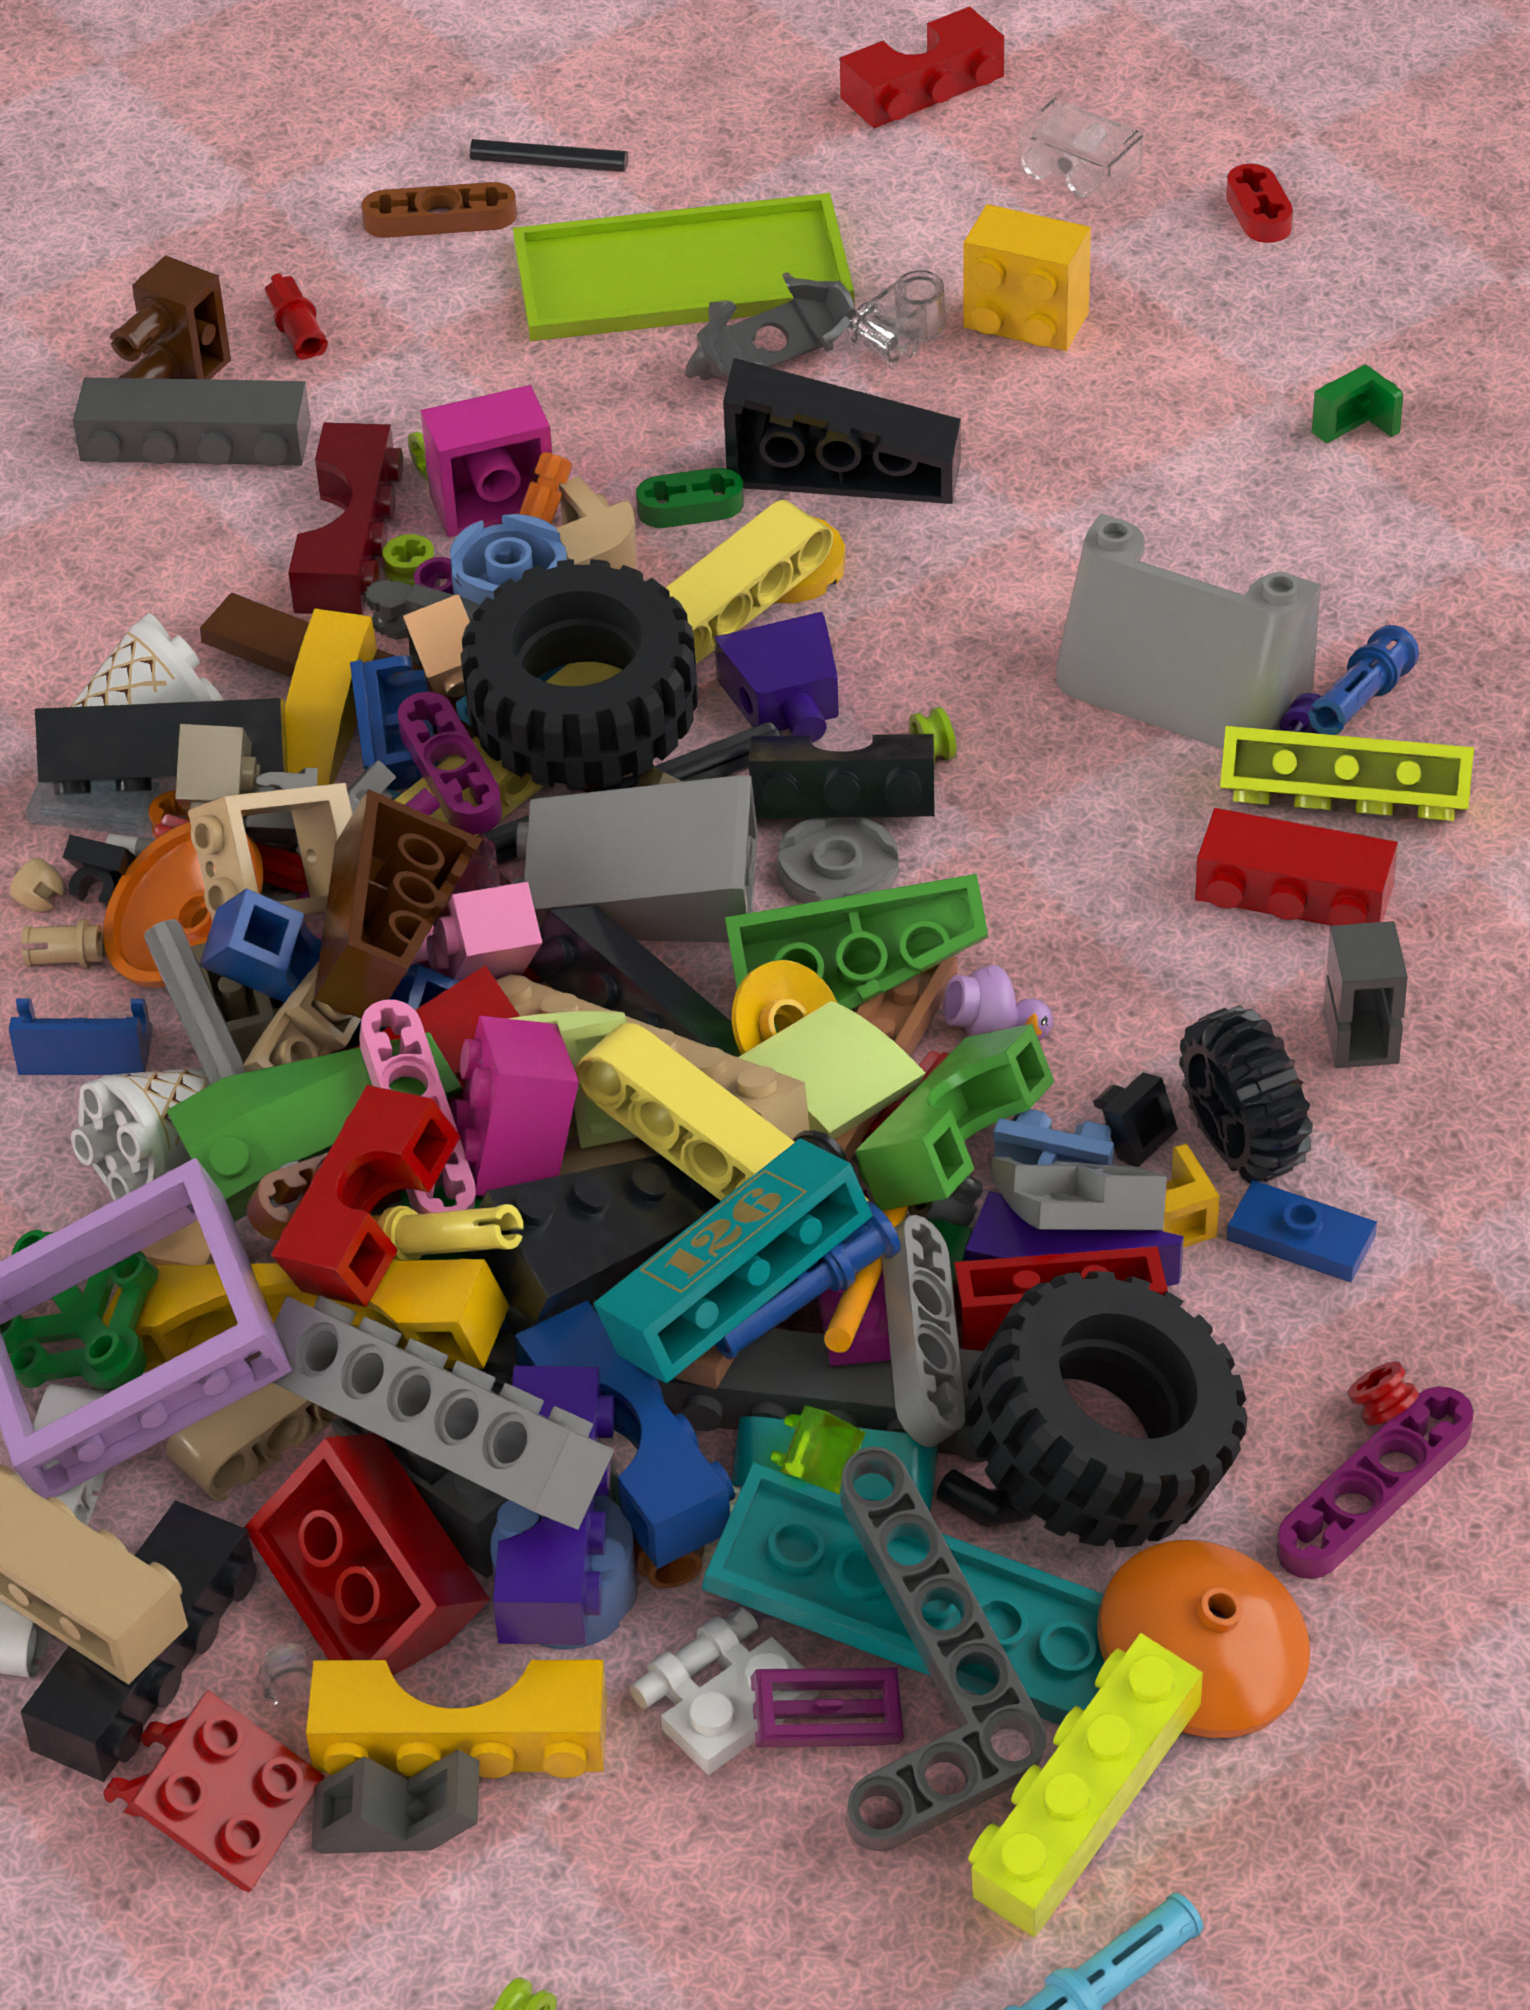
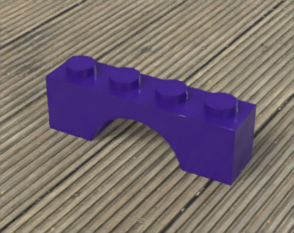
M514 1366L512 1386L544 1400L539 1414L549 1418L553 1407L556 1406L593 1423L589 1438L598 1442L601 1441V1438H613L615 1421L614 1396L601 1395L599 1367ZM610 1461L578 1530L544 1517L530 1529L498 1541L493 1595L498 1644L586 1645L588 1616H600L602 1608V1574L600 1571H591L592 1555H605L606 1513L595 1510L596 1496H609Z

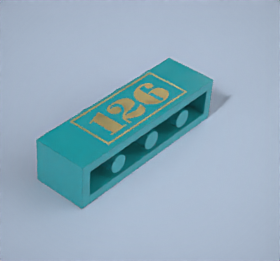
M799 1138L595 1301L593 1304L617 1355L667 1384L864 1224L873 1215L851 1163Z

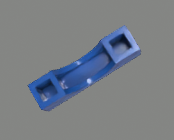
M246 888L217 908L199 965L202 968L285 1003L301 981L319 962L322 941L307 928L304 913ZM420 964L410 965L389 1000L407 1003L416 1010L459 981ZM361 1021L354 1031L358 1035H360ZM382 1027V1028H380V1032L383 1031V1030H385V1029L388 1028V1027Z
M588 1300L514 1335L518 1366L599 1367L601 1395L614 1396V1431L627 1438L637 1449L632 1462L618 1476L621 1512L630 1522L634 1538L657 1569L721 1537L730 1517L729 1501L735 1498L734 1488L726 1470L718 1461L711 1463L707 1461L699 1450L696 1434L688 1419L681 1413L673 1415L665 1405L662 1390L656 1377L641 1368L638 1369L637 1366L617 1355L599 1315Z

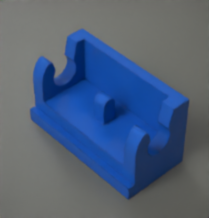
M392 656L364 663L362 660L350 662L363 767L366 770L371 764L379 760L396 776L386 789L394 791L410 788L422 779L423 776L402 741L398 709L401 703L409 696L420 692H429L425 671H409L413 669L412 657ZM422 720L429 730L430 738L435 735L434 725L430 724L428 720ZM439 760L434 763L435 767L439 765Z
M17 998L16 1006L19 1017H11L9 1034L18 1075H114L146 1072L153 1030L146 1000L144 998H131L130 1004L133 1017L36 1018L32 1000L30 998Z

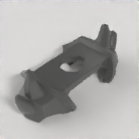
M786 272L782 276L794 299L736 324L726 325L737 309V306L732 301L709 302V323L697 333V349L686 365L685 376L693 378L699 375L702 380H708L714 375L716 377H729L734 358L772 368L822 347L826 352L833 350V342L852 323L855 311L854 299L840 281L798 279ZM772 326L783 332L787 344L782 350L773 352L764 348L757 349L753 341H755L756 333L759 329Z

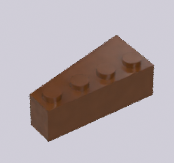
M368 789L335 843L314 999L327 1004L341 1014L353 1015L362 1019L365 1010L372 1004L381 1000H389L444 908L450 894L480 845L482 838Z

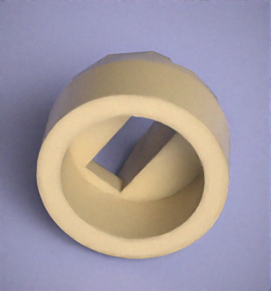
M40 857L31 859L20 868L13 878L9 889V894L14 900L33 912H44L54 909L55 906L48 899L55 893L62 897L65 893L64 881L59 872Z

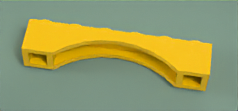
M485 1259L392 1261L367 1307L329 1299L357 1312L351 1324L359 1328L365 1316L402 1333L397 1347L405 1350L409 1339L412 1338L449 1355L443 1367L444 1369H453L457 1360L476 1369H484L509 1308V1304ZM278 1263L251 1264L273 1323H275L287 1296L311 1307L314 1306L318 1296L301 1292ZM215 1264L156 1265L158 1268V1278L153 1287L147 1292L135 1328V1332L143 1341V1350L147 1354V1365L144 1372L151 1371L238 1324ZM119 1287L102 1319L107 1327L122 1291Z

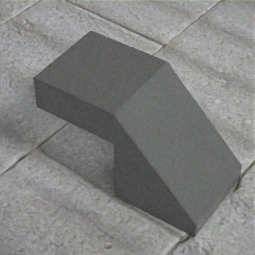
M456 1750L411 1778L406 1779L363 1756L315 1785L311 1848L322 1854L427 1851L437 1848L478 1824L479 1761L460 1750Z

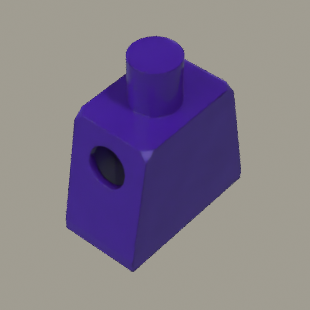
M823 612L714 637L717 680L752 727L771 722L779 731L789 729L792 736L812 735V743L818 741L825 734L827 729L825 720L836 718L839 715L837 670Z

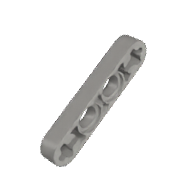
M911 1215L894 1227L901 1243V1250L892 1258L882 1256L897 1416L904 1430L913 1440L920 1445L930 1448L939 1445L963 1427L965 1424V1404L947 1244L941 1233L931 1222L924 1217Z

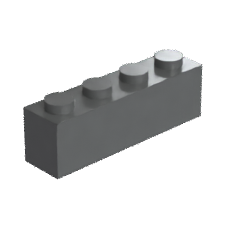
M84 377L73 424L80 461L277 466L302 465L311 419L306 381Z

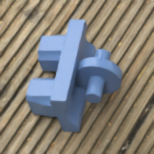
M1034 1109L1016 1114L1012 1121L999 1118L993 1131V1140L995 1142L994 1157H1011L1014 1161L1030 1165H1051L1055 1161L1113 1165L1114 1143L1110 1142L1111 1129L1108 1125L1085 1121L1083 1124L1077 1125L1074 1134L1052 1130V1119L1045 1112Z

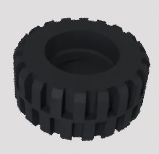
M574 559L557 561V567L545 570L539 565L525 570L522 574L523 578L517 582L510 578L494 590V600L486 597L473 613V620L466 626L462 637L463 651L460 654L469 723L473 734L480 739V746L489 757L496 761L501 760L503 768L521 778L526 773L531 775L532 782L538 785L553 788L554 782L567 784L569 790H586V784L602 782L603 788L620 784L622 781L621 777L630 773L636 778L654 767L653 760L655 758L663 761L679 746L678 739H682L688 733L694 721L693 711L698 705V685L693 629L688 623L685 609L673 596L670 597L668 589L653 578L644 581L643 574L634 568L623 565L619 570L611 568L608 561L595 559L590 560V565H575ZM576 662L604 663L622 670L607 680L585 686H560L538 679L541 675L556 667Z
M1090 1271L1084 1279H1082L1079 1272L1068 1273L1053 1277L1050 1283H1038L1026 1291L1020 1301L1013 1304L972 1368L967 1382L970 1392L964 1399L965 1418L968 1425L974 1426L968 1435L977 1458L985 1457L988 1462L985 1468L986 1475L997 1490L1004 1487L1014 1497L1011 1505L1025 1517L1032 1512L1046 1521L1044 1529L1059 1536H1065L1067 1532L1079 1535V1543L1105 1546L1107 1541L1111 1539L1114 1540L1115 1547L1142 1546L1146 1539L1148 1541H1160L1174 1534L1181 1524H1187L1238 1456L1241 1450L1240 1441L1246 1434L1248 1417L1245 1407H1242L1246 1401L1241 1377L1231 1373L1235 1363L1225 1343L1217 1345L1210 1336L1213 1332V1327L1200 1314L1194 1318L1181 1308L1184 1301L1169 1291H1166L1162 1296L1149 1289L1150 1282L1133 1276L1127 1277L1125 1281L1115 1280L1114 1272ZM1063 1379L1086 1381L1100 1386L1117 1396L1138 1417L1149 1439L1124 1436L1094 1421L1073 1400L1064 1385Z

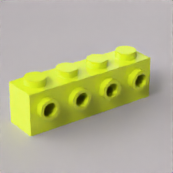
M1226 726L1220 788L1234 790L1233 802L1269 805L1270 793L1295 795L1294 807L1331 810L1333 798L1355 800L1356 813L1392 816L1393 804L1418 806L1417 818L1454 821L1455 809L1468 810L1474 747Z
M1142 1633L1138 1635L1126 1653L1119 1648L1114 1650L1098 1673L1095 1686L1100 1690L1085 1710L1075 1706L1059 1726L1053 1739V1744L1058 1748L1042 1769L1036 1764L1032 1765L1017 1784L1011 1797V1803L1016 1806L1003 1825L998 1827L991 1823L974 1844L968 1857V1861L973 1864L971 1868L973 1898L1010 1923L1036 1937L1200 1707L1203 1672Z

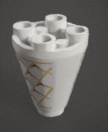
M148 613L128 629L70 707L222 701L223 698L206 678L202 677L199 679L193 669L200 664V661L186 641L179 635L171 640L162 624L151 613Z
M203 1067L106 1075L81 1086L79 1098L80 1127L74 1129L71 1133L72 1147L76 1157L82 1164L86 1166L93 1165L100 1178L108 1186L114 1201L192 1160L166 1110L210 1086Z

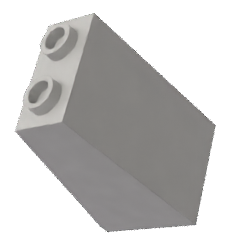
M738 775L531 799L529 822H519L517 829L518 859L525 860L524 878H514L513 884L528 882L539 929L551 909L597 906L636 940L729 943L725 917L753 913L758 831L751 776Z

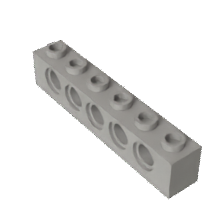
M318 1295L313 1307L289 1296L286 1297L274 1325L292 1372L272 1383L535 1513L574 1529H579L615 1449L588 1437L594 1425L593 1423L556 1406L553 1407L549 1418L539 1414L544 1400L507 1383L504 1384L500 1395L490 1390L496 1377L458 1360L452 1372L443 1368L449 1355L412 1338L409 1339L405 1350L397 1347L402 1333L365 1316L359 1328L351 1325L357 1312L323 1296Z

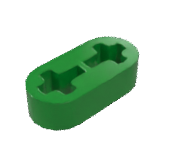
M709 468L650 477L641 482L636 489L637 515L640 521L655 528H668L732 518L740 513L744 507L743 480L739 474L726 468ZM666 500V503H658V501Z

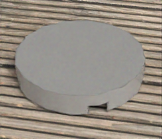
M868 817L853 818V820L837 818H808L802 820L783 835L779 844V853L776 857L778 881L789 896L802 904L891 889L899 874L896 841L885 827Z

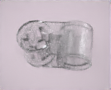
M925 270L911 271L902 275L894 284L872 300L861 304L854 311L853 318L850 319V325L846 328L847 342L856 349L866 347L880 356L881 362L890 369H896L911 359L914 353L934 341L945 331V291L942 278L936 273Z

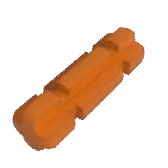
M543 452L539 456L534 473L539 475L537 482L530 481L519 514L533 516L552 525L563 495L558 489L560 483L567 484L572 470V462L550 452Z

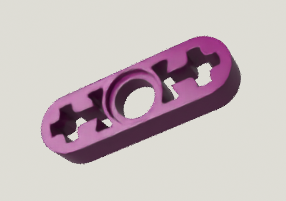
M420 692L409 696L401 703L398 709L401 738L432 794L440 803V808L449 824L472 835L490 831L502 818L499 786L453 706L446 697L434 692ZM422 720H428L430 724L436 725L438 734L430 738L429 730ZM448 755H457L466 760L463 765L453 770H442L434 766L438 759ZM469 787L470 794L478 806L472 807L468 801L463 802L462 790Z

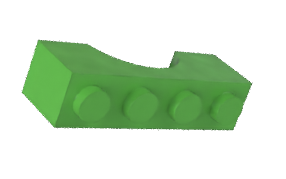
M1032 1024L966 1037L855 1150L859 1161L861 1178L870 1188L875 1203L881 1211L947 1199L975 1169L964 1141L985 1127L996 1123L999 1118L1005 1119L1028 1111L1052 1086L1055 1081Z

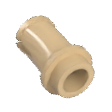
M80 919L78 924L74 926H25L22 931L21 944H48V948L22 950L23 961L27 967L38 964L79 963L82 969H89L90 962H102L103 960L102 927L99 924L90 925L87 919Z

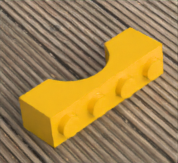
M604 1659L530 1660L522 1676L509 1690L491 1701L466 1708H443L417 1700L398 1685L386 1660H313L306 1728L311 1765L319 1772H327L332 1776L365 1756L393 1772H400L411 1778L454 1751L460 1750L479 1761V1776L484 1778H501L509 1775L511 1772H547L558 1778H574L584 1772H604L607 1719Z

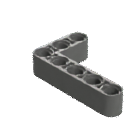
M871 1446L858 1450L846 1462L843 1468L839 1499L841 1506L958 1726V1729L866 1775L852 1789L848 1799L845 1820L849 1835L856 1844L868 1850L885 1851L895 1848L1016 1786L1032 1765L1040 1764L1046 1749L1047 1734L1038 1712L905 1465L895 1453L886 1448ZM874 1473L885 1477L891 1484L893 1492L884 1500L868 1501L859 1496L853 1484L860 1476ZM902 1536L913 1537L919 1540L925 1547L927 1556L918 1564L911 1566L902 1565L894 1561L889 1555L887 1546L895 1538ZM945 1600L952 1603L959 1610L962 1620L954 1628L938 1630L928 1625L923 1619L921 1610L931 1601ZM970 1664L982 1665L994 1675L996 1687L984 1695H971L958 1684L956 1678L957 1671ZM1015 1729L1023 1733L1029 1740L1031 1753L1022 1760L1007 1761L999 1757L993 1750L991 1737L1000 1730ZM940 1762L951 1763L957 1766L964 1774L966 1786L959 1793L941 1795L932 1790L928 1785L925 1777L927 1769L933 1764ZM885 1796L894 1801L898 1806L901 1818L891 1828L884 1830L874 1829L861 1818L859 1812L860 1805L870 1797Z

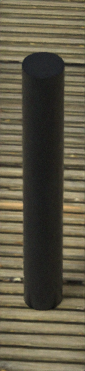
M472 139L470 145L471 160L625 172L628 165V152L620 150Z

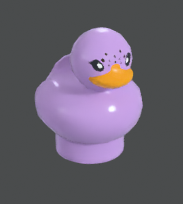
M990 965L981 967L973 971L969 976L954 975L949 980L945 989L943 1015L946 1023L950 1026L963 1027L969 1036L1032 1024L1040 1041L1052 1029L1053 1016L1051 1009L1043 1001L1035 998L1023 999L1016 1003L1011 979L1000 966Z

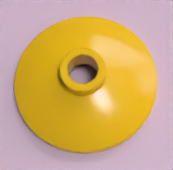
M788 960L771 961L758 966L748 973L740 983L732 1005L733 1034L741 1055L776 1035L774 1022L779 1032L830 1001L837 1003L836 998L824 980L810 968Z

